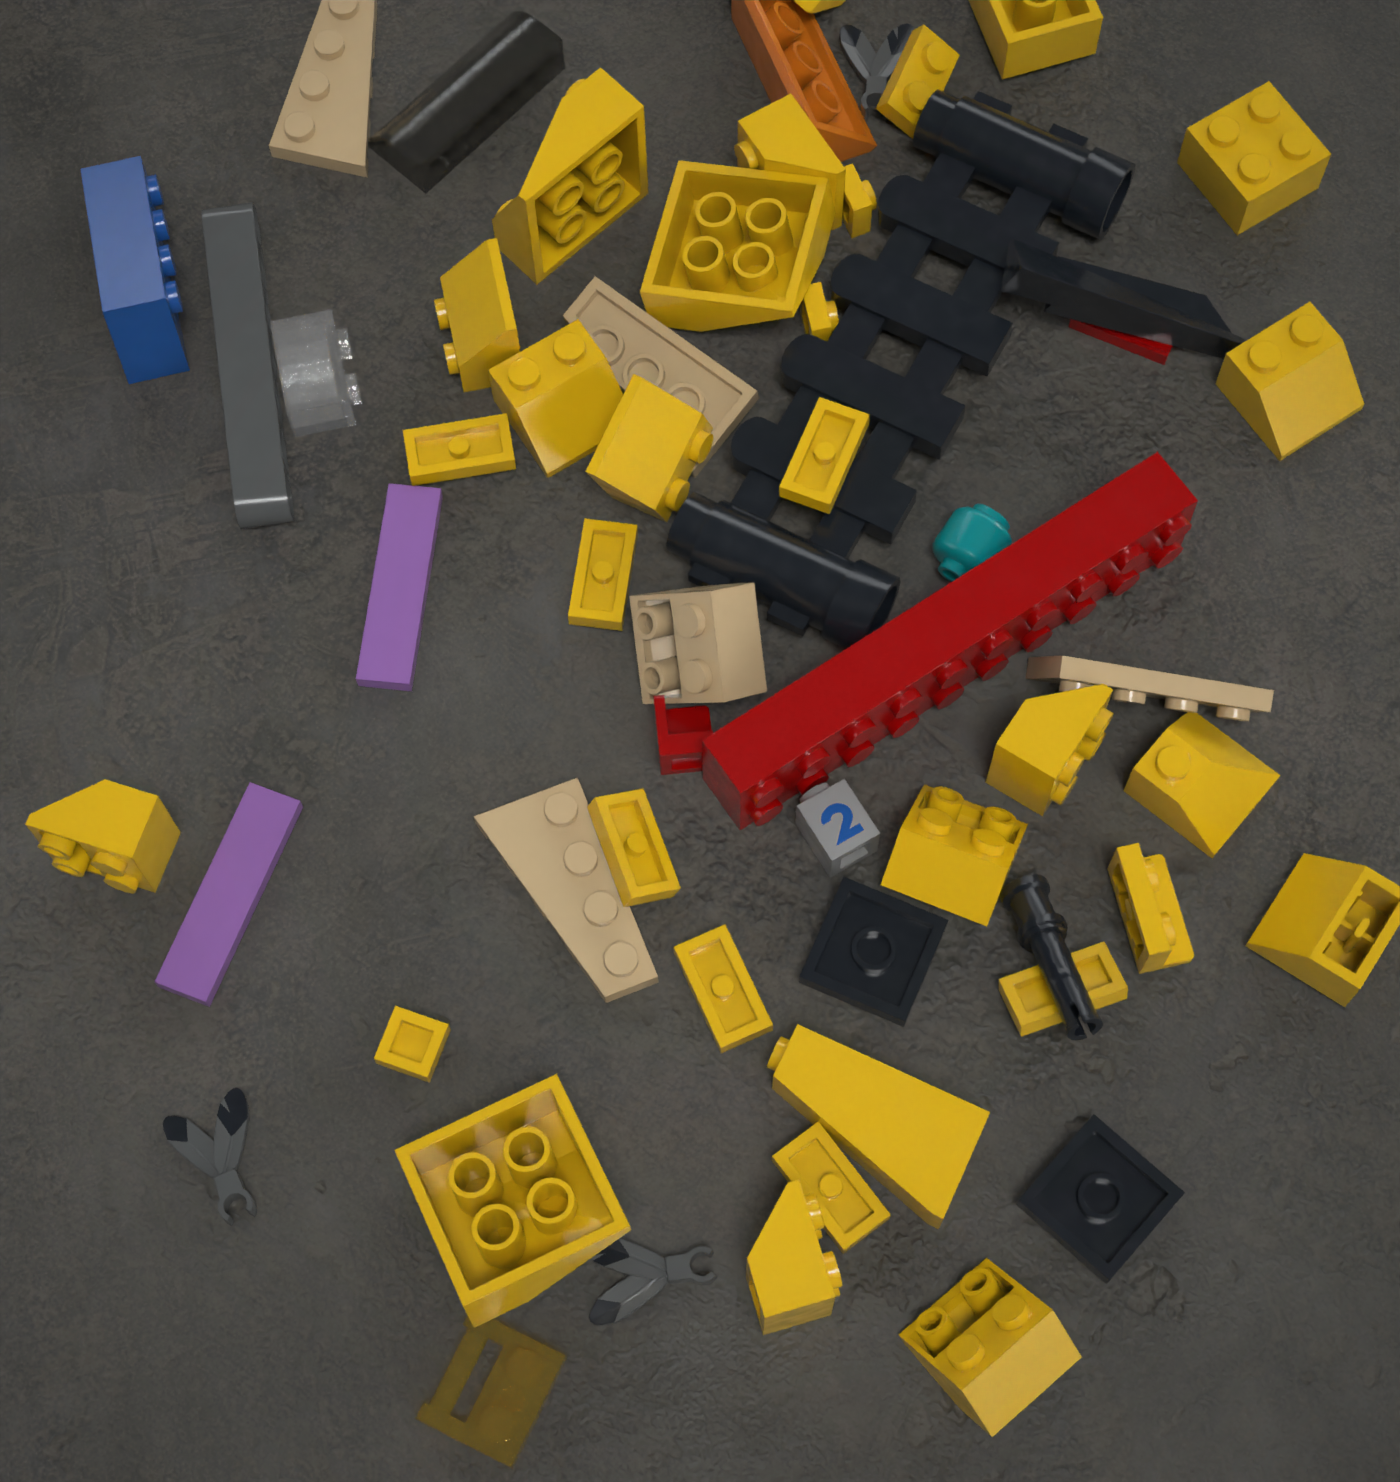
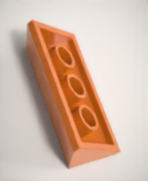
M731 0V18L771 103L791 93L840 162L871 152L877 144L814 14L805 12L793 0Z

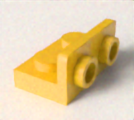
M1139 843L1117 847L1107 869L1139 974L1191 962L1194 957L1193 948L1164 856L1156 854L1143 857Z

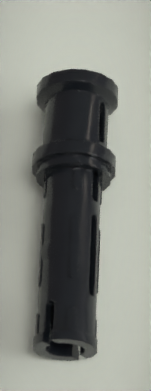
M1038 874L1022 876L1007 884L1001 891L1000 899L1002 905L1008 911H1012L1019 927L1016 935L1020 946L1035 956L1066 1028L1067 1037L1071 1040L1086 1039L1087 1035L1079 1017L1081 1016L1084 1024L1087 1023L1092 1035L1102 1028L1103 1022L1096 1012L1065 943L1068 929L1067 923L1062 915L1055 913L1048 898L1050 885L1047 878Z

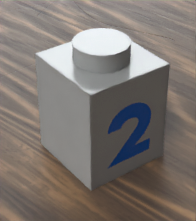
M845 778L832 786H829L827 782L816 785L800 798L801 803L796 806L795 824L829 878L877 852L880 832Z

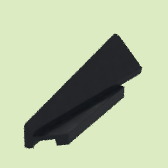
M1012 239L1009 242L1001 291L1044 302V312L1222 359L1225 358L1227 352L1246 341L1242 337L1232 334L1215 307L1204 294L1072 259L1056 257L1019 240Z

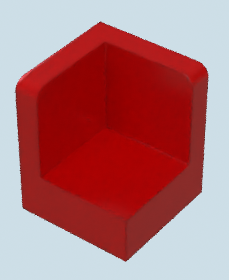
M653 696L661 775L703 771L702 740L713 733L709 708L703 705L666 709L665 696Z

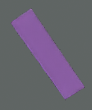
M388 484L356 674L358 686L412 691L443 500L441 488Z
M249 783L155 979V984L159 988L210 1007L303 809L300 800L257 784Z

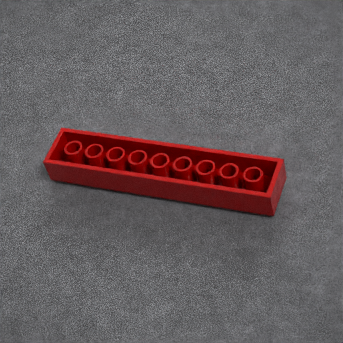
M1157 451L702 740L703 780L739 830L744 829L753 822L756 826L769 822L782 811V803L798 793L803 796L816 785L827 782L829 779L828 774L841 765L846 764L847 767H853L859 764L874 751V744L890 734L893 738L904 735L919 722V715L933 706H936L938 709L949 706L963 694L964 686L978 677L983 681L994 677L1007 666L1008 658L1023 648L1026 652L1036 650L1052 636L1054 628L1067 620L1070 624L1081 621L1095 609L1096 601L1110 592L1114 596L1126 592L1139 580V574L1152 565L1159 569L1172 562L1183 550L1181 544L1185 534L1192 527L1190 521L1198 500Z

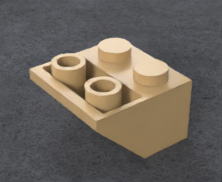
M754 582L708 585L629 596L643 704H654L653 696L657 695L665 696V704L721 703L767 692Z

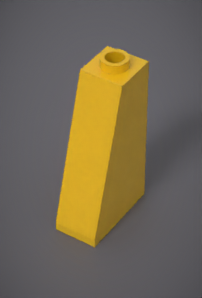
M797 1024L790 1040L780 1036L767 1064V1068L775 1071L772 1089L813 1125L819 1121L839 1148L928 1225L939 1229L990 1112Z

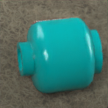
M975 504L973 508L968 506L957 508L932 544L934 556L940 562L938 566L940 574L952 582L1011 545L1013 542L1008 532L1010 529L1008 521L1000 513L983 504Z

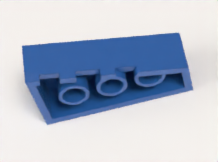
M141 156L81 168L102 312L128 383L133 384L190 371L178 315L179 312H183L182 301L175 280L171 281L170 277L177 275L169 244L164 245L163 243L165 240H170L169 229L163 209L156 210V206L164 205L157 175L147 176Z

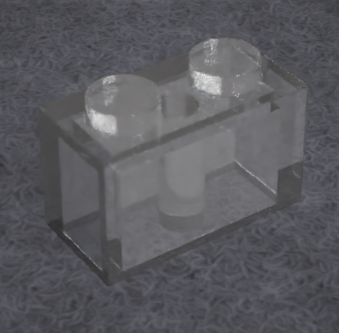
M332 309L270 321L286 412L294 436L298 437L356 425L353 405L361 404L362 398L356 372L346 373L344 360L353 358L347 327L337 329Z

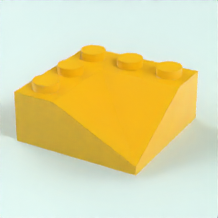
M601 67L588 78L577 80L567 90L558 105L519 195L504 203L492 219L494 237L498 240L500 251L536 285L649 194L644 105Z
M678 160L640 289L646 312L668 328L698 332L794 317L824 258L836 212L829 178Z
M557 1074L394 1150L459 1299L474 1328L529 1302L631 1231L628 1220Z

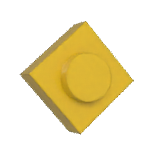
M853 163L844 166L846 175L842 220L851 239L870 232L872 210L877 208L876 196L868 180L861 181Z
M821 282L810 284L800 304V315L805 334L814 335L824 341H828L839 323L836 304L834 300H825Z
M395 1006L374 1060L378 1065L430 1083L450 1034V1026L447 1023Z

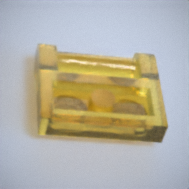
M467 1315L463 1323L467 1330L430 1403L423 1402L415 1420L513 1469L567 1357L501 1324L495 1319L474 1328ZM489 1340L502 1346L503 1349L466 1423L450 1414Z

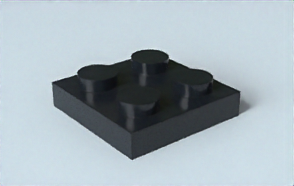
M843 877L799 976V983L904 1027L949 920Z
M1093 1114L1019 1198L1016 1205L1107 1284L1185 1192Z

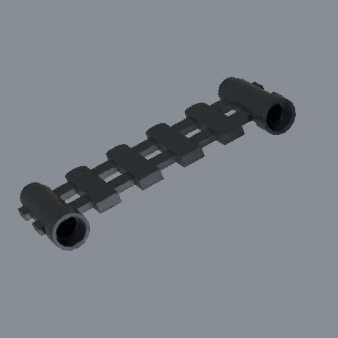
M937 89L927 101L913 136V146L934 155L936 162L924 182L908 175H900L890 180L882 189L878 203V222L883 229L892 232V235L877 260L875 261L864 255L854 253L843 258L834 268L830 282V300H834L836 308L845 313L829 340L824 341L814 335L804 334L791 341L785 349L781 361V380L783 385L795 392L796 395L778 425L762 417H753L742 423L736 430L731 441V463L733 468L745 475L746 478L731 503L726 500L717 503L693 492L679 509L670 528L666 548L668 551L690 561L691 569L688 573V581L698 586L754 582L756 600L770 606L767 611L768 620L801 636H804L808 627L812 626L822 631L824 639L845 649L883 626L897 598L901 583L900 577L862 559L853 562L848 558L863 532L890 545L892 544L916 502L917 493L916 489L895 480L900 468L912 448H916L939 460L941 459L964 419L965 405L944 396V392L960 365L988 377L1011 337L1013 323L991 313L1002 294L1001 288L1009 242L1012 239L1019 240L1057 257L1059 242L1037 233L1049 212L1062 217L1063 224L1102 240L1115 221L1127 196L1136 164L1098 147L1089 150L1086 148L1087 137L1054 123L1048 132L1011 116L1012 105L980 91L976 93L973 99L967 96H963L960 99ZM973 178L1011 195L1000 215H996L961 199ZM930 250L969 267L953 296L914 278ZM883 329L922 347L905 377L866 360ZM821 397L870 414L868 427L874 430L856 461L853 460L831 513L824 514L810 540H807L770 522L783 500L782 497H779L781 481L818 398Z

